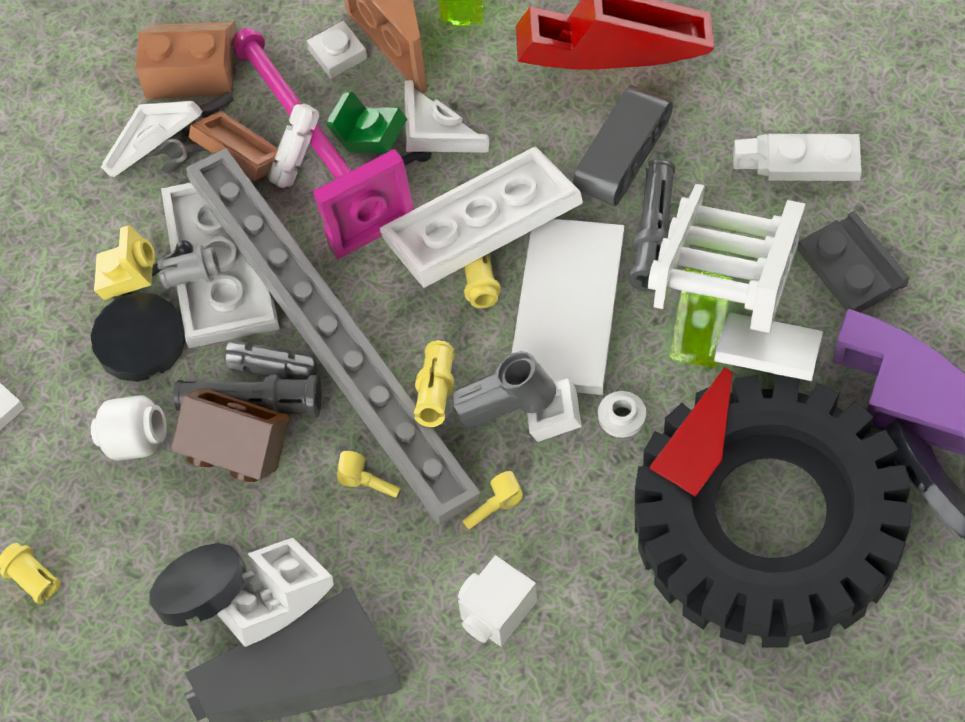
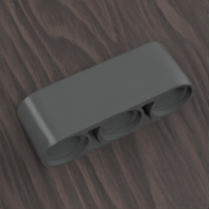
M628 86L581 159L574 175L573 184L581 192L610 205L617 206L666 128L672 113L673 102L635 86Z

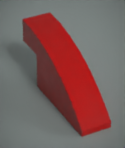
M580 0L570 15L529 6L515 26L517 62L552 68L599 70L654 66L711 53L714 49L710 12L660 0Z

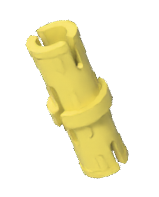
M432 341L426 346L423 369L419 371L416 377L415 388L418 392V398L414 408L415 420L426 427H435L443 423L445 420L446 400L453 392L454 378L451 374L455 353L453 346L445 341Z

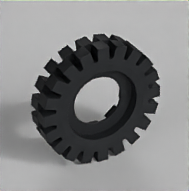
M758 375L734 378L733 389L729 398L722 461L696 497L649 468L693 409L690 410L686 405L680 403L665 417L664 433L661 434L654 431L644 449L643 466H638L634 508L635 533H638V550L646 570L653 569L655 573L654 585L669 604L678 599L683 604L682 616L701 629H704L709 621L721 626L720 638L744 645L747 634L761 636L762 648H788L791 636L802 635L805 645L829 638L832 626L840 623L844 629H847L864 617L868 604L871 601L876 604L890 586L894 571L898 569L910 530L912 504L907 503L911 485L906 466H895L898 448L886 430L875 435L871 433L870 430L874 417L855 401L843 411L837 407L840 392L820 383H816L811 395H806L798 392L799 378L775 375L773 389H761ZM708 388L695 394V406ZM760 459L783 460L802 468L817 482L826 502V520L822 531L812 544L793 555L769 558L757 556L741 549L726 536L717 519L716 497L722 482L739 466Z

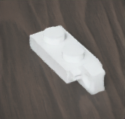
M764 134L757 136V138L735 140L733 149L734 169H757L758 175L768 176V181H860L859 134Z

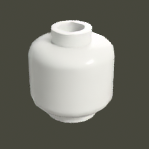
M144 395L116 398L103 402L97 411L96 418L91 423L93 442L100 446L108 458L115 461L143 458L154 454L160 443L164 441L167 433L166 418L163 410Z

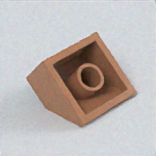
M235 21L150 25L139 32L135 69L145 98L221 96L226 92L232 95L234 69L232 39L236 34Z

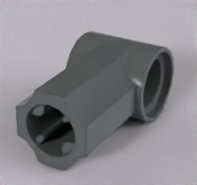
M519 351L505 357L495 373L457 388L456 391L452 392L453 405L458 412L460 421L469 430L519 408L525 413L532 414L544 410L553 401L556 395V386L551 377L531 354Z

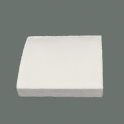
M729 313L720 336L714 361L812 381L823 331L773 321L770 333L750 329L752 317Z
M292 537L248 553L251 571L242 574L245 582L240 593L229 606L217 615L246 647L278 632L312 608L334 585L333 577Z

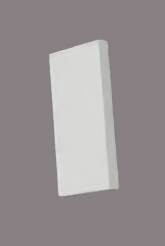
M535 146L382 226L380 231L384 241L422 287L425 288L577 207L583 201L580 190Z
M192 183L162 188L161 193L171 252L175 250L177 243L182 240H187L193 245V252L197 251V246L203 245L205 249L213 247L220 266V274L213 276L210 282H206L203 278L177 285L188 348L280 329L273 295Z
M552 219L535 228L530 233L512 353L523 351L531 354L554 383L569 378L576 387L577 393L603 395L624 240V225Z

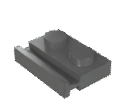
M855 211L848 213V217L840 222L836 220L798 242L797 250L846 311L851 309L861 313L889 297L897 289H903L908 285L909 276Z

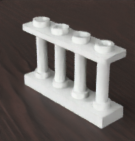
M695 184L690 197L681 198L677 218L673 217L671 221L668 239H663L659 258L652 263L648 289L656 290L653 307L664 309L672 289L745 303V309L753 310L750 329L770 333L798 247L806 203L787 200L782 217L773 215L772 219L702 206L705 185ZM701 224L726 230L762 236L766 238L765 240H761L698 227V225ZM690 245H694V246H699V247H704V248H709V249H714V250H719V251H724V252H729V253H734V254H739V255L754 257V258H758V260H757V262H756V261H751V260H746V259H741V258H736V257H731V256H726V255H721V254H716V253H711V252H706V251L691 249V248H689V247H690ZM683 266L750 280V283L746 284L682 271L680 269Z

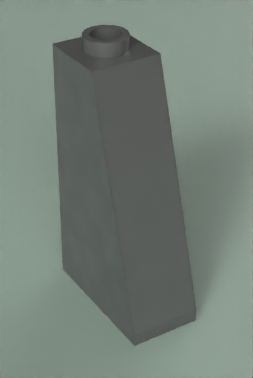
M351 587L310 608L302 616L278 632L246 647L240 644L185 672L193 689L184 693L197 721L207 717L209 722H263L392 694L402 689L393 662Z

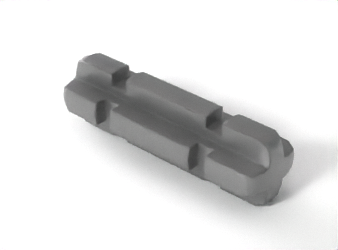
M234 340L227 344L224 354V361L228 368L245 370L246 367H250V372L279 375L281 378H287L288 374L293 375V380H308L310 375H315L317 368L316 358L312 354L297 352L295 356H292L290 350L256 344L252 348H248V343Z

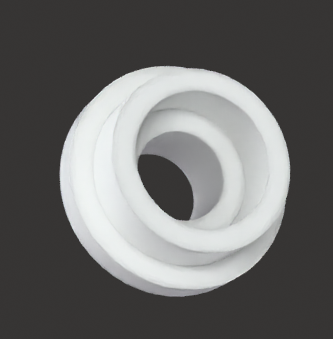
M613 392L601 401L598 408V420L603 430L608 434L621 438L629 437L639 432L644 426L646 407L643 401L631 392ZM623 407L629 409L631 413L625 417H620L614 413V410Z

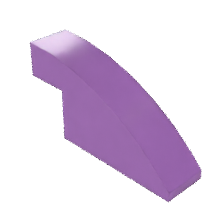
M848 309L837 339L833 363L877 375L867 407V412L874 417L871 427L883 431L898 418L927 444L965 456V374L939 352L914 336L882 320Z

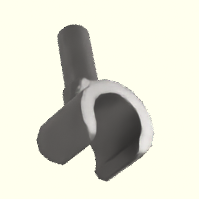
M168 139L153 155L167 154L172 160L168 161L160 170L164 173H171L178 168L186 157L206 149L196 142L183 144L177 139Z

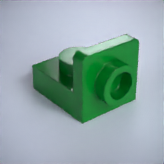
M344 92L327 120V127L350 153L385 154L391 150L407 118L399 107L365 108L354 92Z

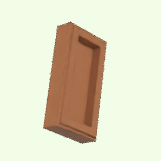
M222 111L190 125L188 135L190 139L213 154L226 148L246 176L253 181L268 175L273 162L278 163L275 159L277 147Z

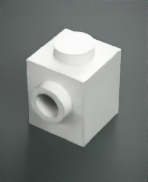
M496 555L480 575L474 573L464 582L458 594L463 628L475 639L484 643L490 639L500 647L504 645L538 601L536 583Z

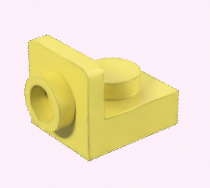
M131 225L120 228L119 247L97 254L94 291L103 300L152 284V267L155 263L154 248L149 240L143 238Z

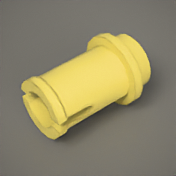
M490 253L464 266L467 281L464 289L465 298L476 308L493 306L498 301V296L501 293L500 283L494 279Z
M19 543L10 545L0 555V574L5 579L12 578L37 604H43L44 600L47 601L58 591L61 585L60 579L54 577L33 557L34 551L30 546H21Z

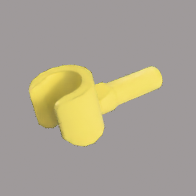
M353 451L341 452L337 467V478L341 485L349 487L363 485L397 499L401 488L371 473L364 472L366 458L363 455Z
M512 471L503 472L491 480L490 485L495 496L486 500L487 502L462 520L468 530H471L494 511L496 512L500 508L509 509L521 503L523 492Z

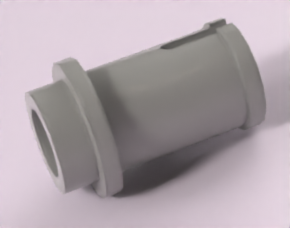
M203 245L197 246L196 252L165 260L160 259L157 264L159 270L163 269V271L159 272V276L165 289L203 278L206 282H210L213 276L220 274L219 261L214 248L205 249Z

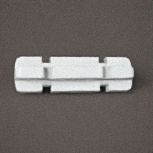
M303 103L302 105L297 104L294 106L289 119L292 126L287 125L275 156L278 163L273 162L268 174L269 181L276 184L277 187H291L294 184L298 173L295 166L300 167L312 137V133L309 130L315 129L319 119L318 110L308 104Z

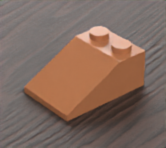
M344 0L346 13L408 81L412 80L414 82L416 90L421 93L427 91L421 38L413 0Z

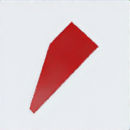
M725 367L649 467L695 497L722 461L733 374L731 370Z

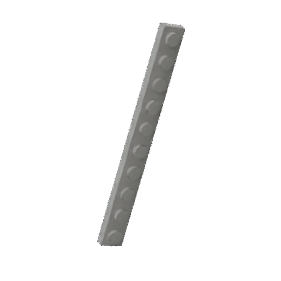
M225 148L188 166L187 178L436 523L440 525L479 502L480 491L432 427L423 426L415 420V403L229 151Z

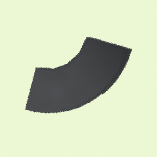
M896 418L885 430L898 448L895 458L898 465L906 466L912 482L922 493L921 497L950 529L959 537L965 539V495L944 472L935 457L932 447Z

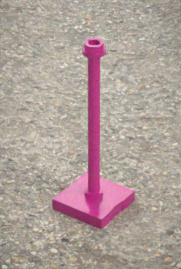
M251 28L241 29L232 39L234 53L240 60H249L288 115L291 116L294 106L297 104L302 105V102L263 51L265 40L262 35ZM316 124L314 130H309L312 133L309 143L335 180L314 190L313 194L318 211L323 219V229L328 246L338 260L382 236L380 231L382 226L414 210L404 161L395 149L351 170L319 125Z

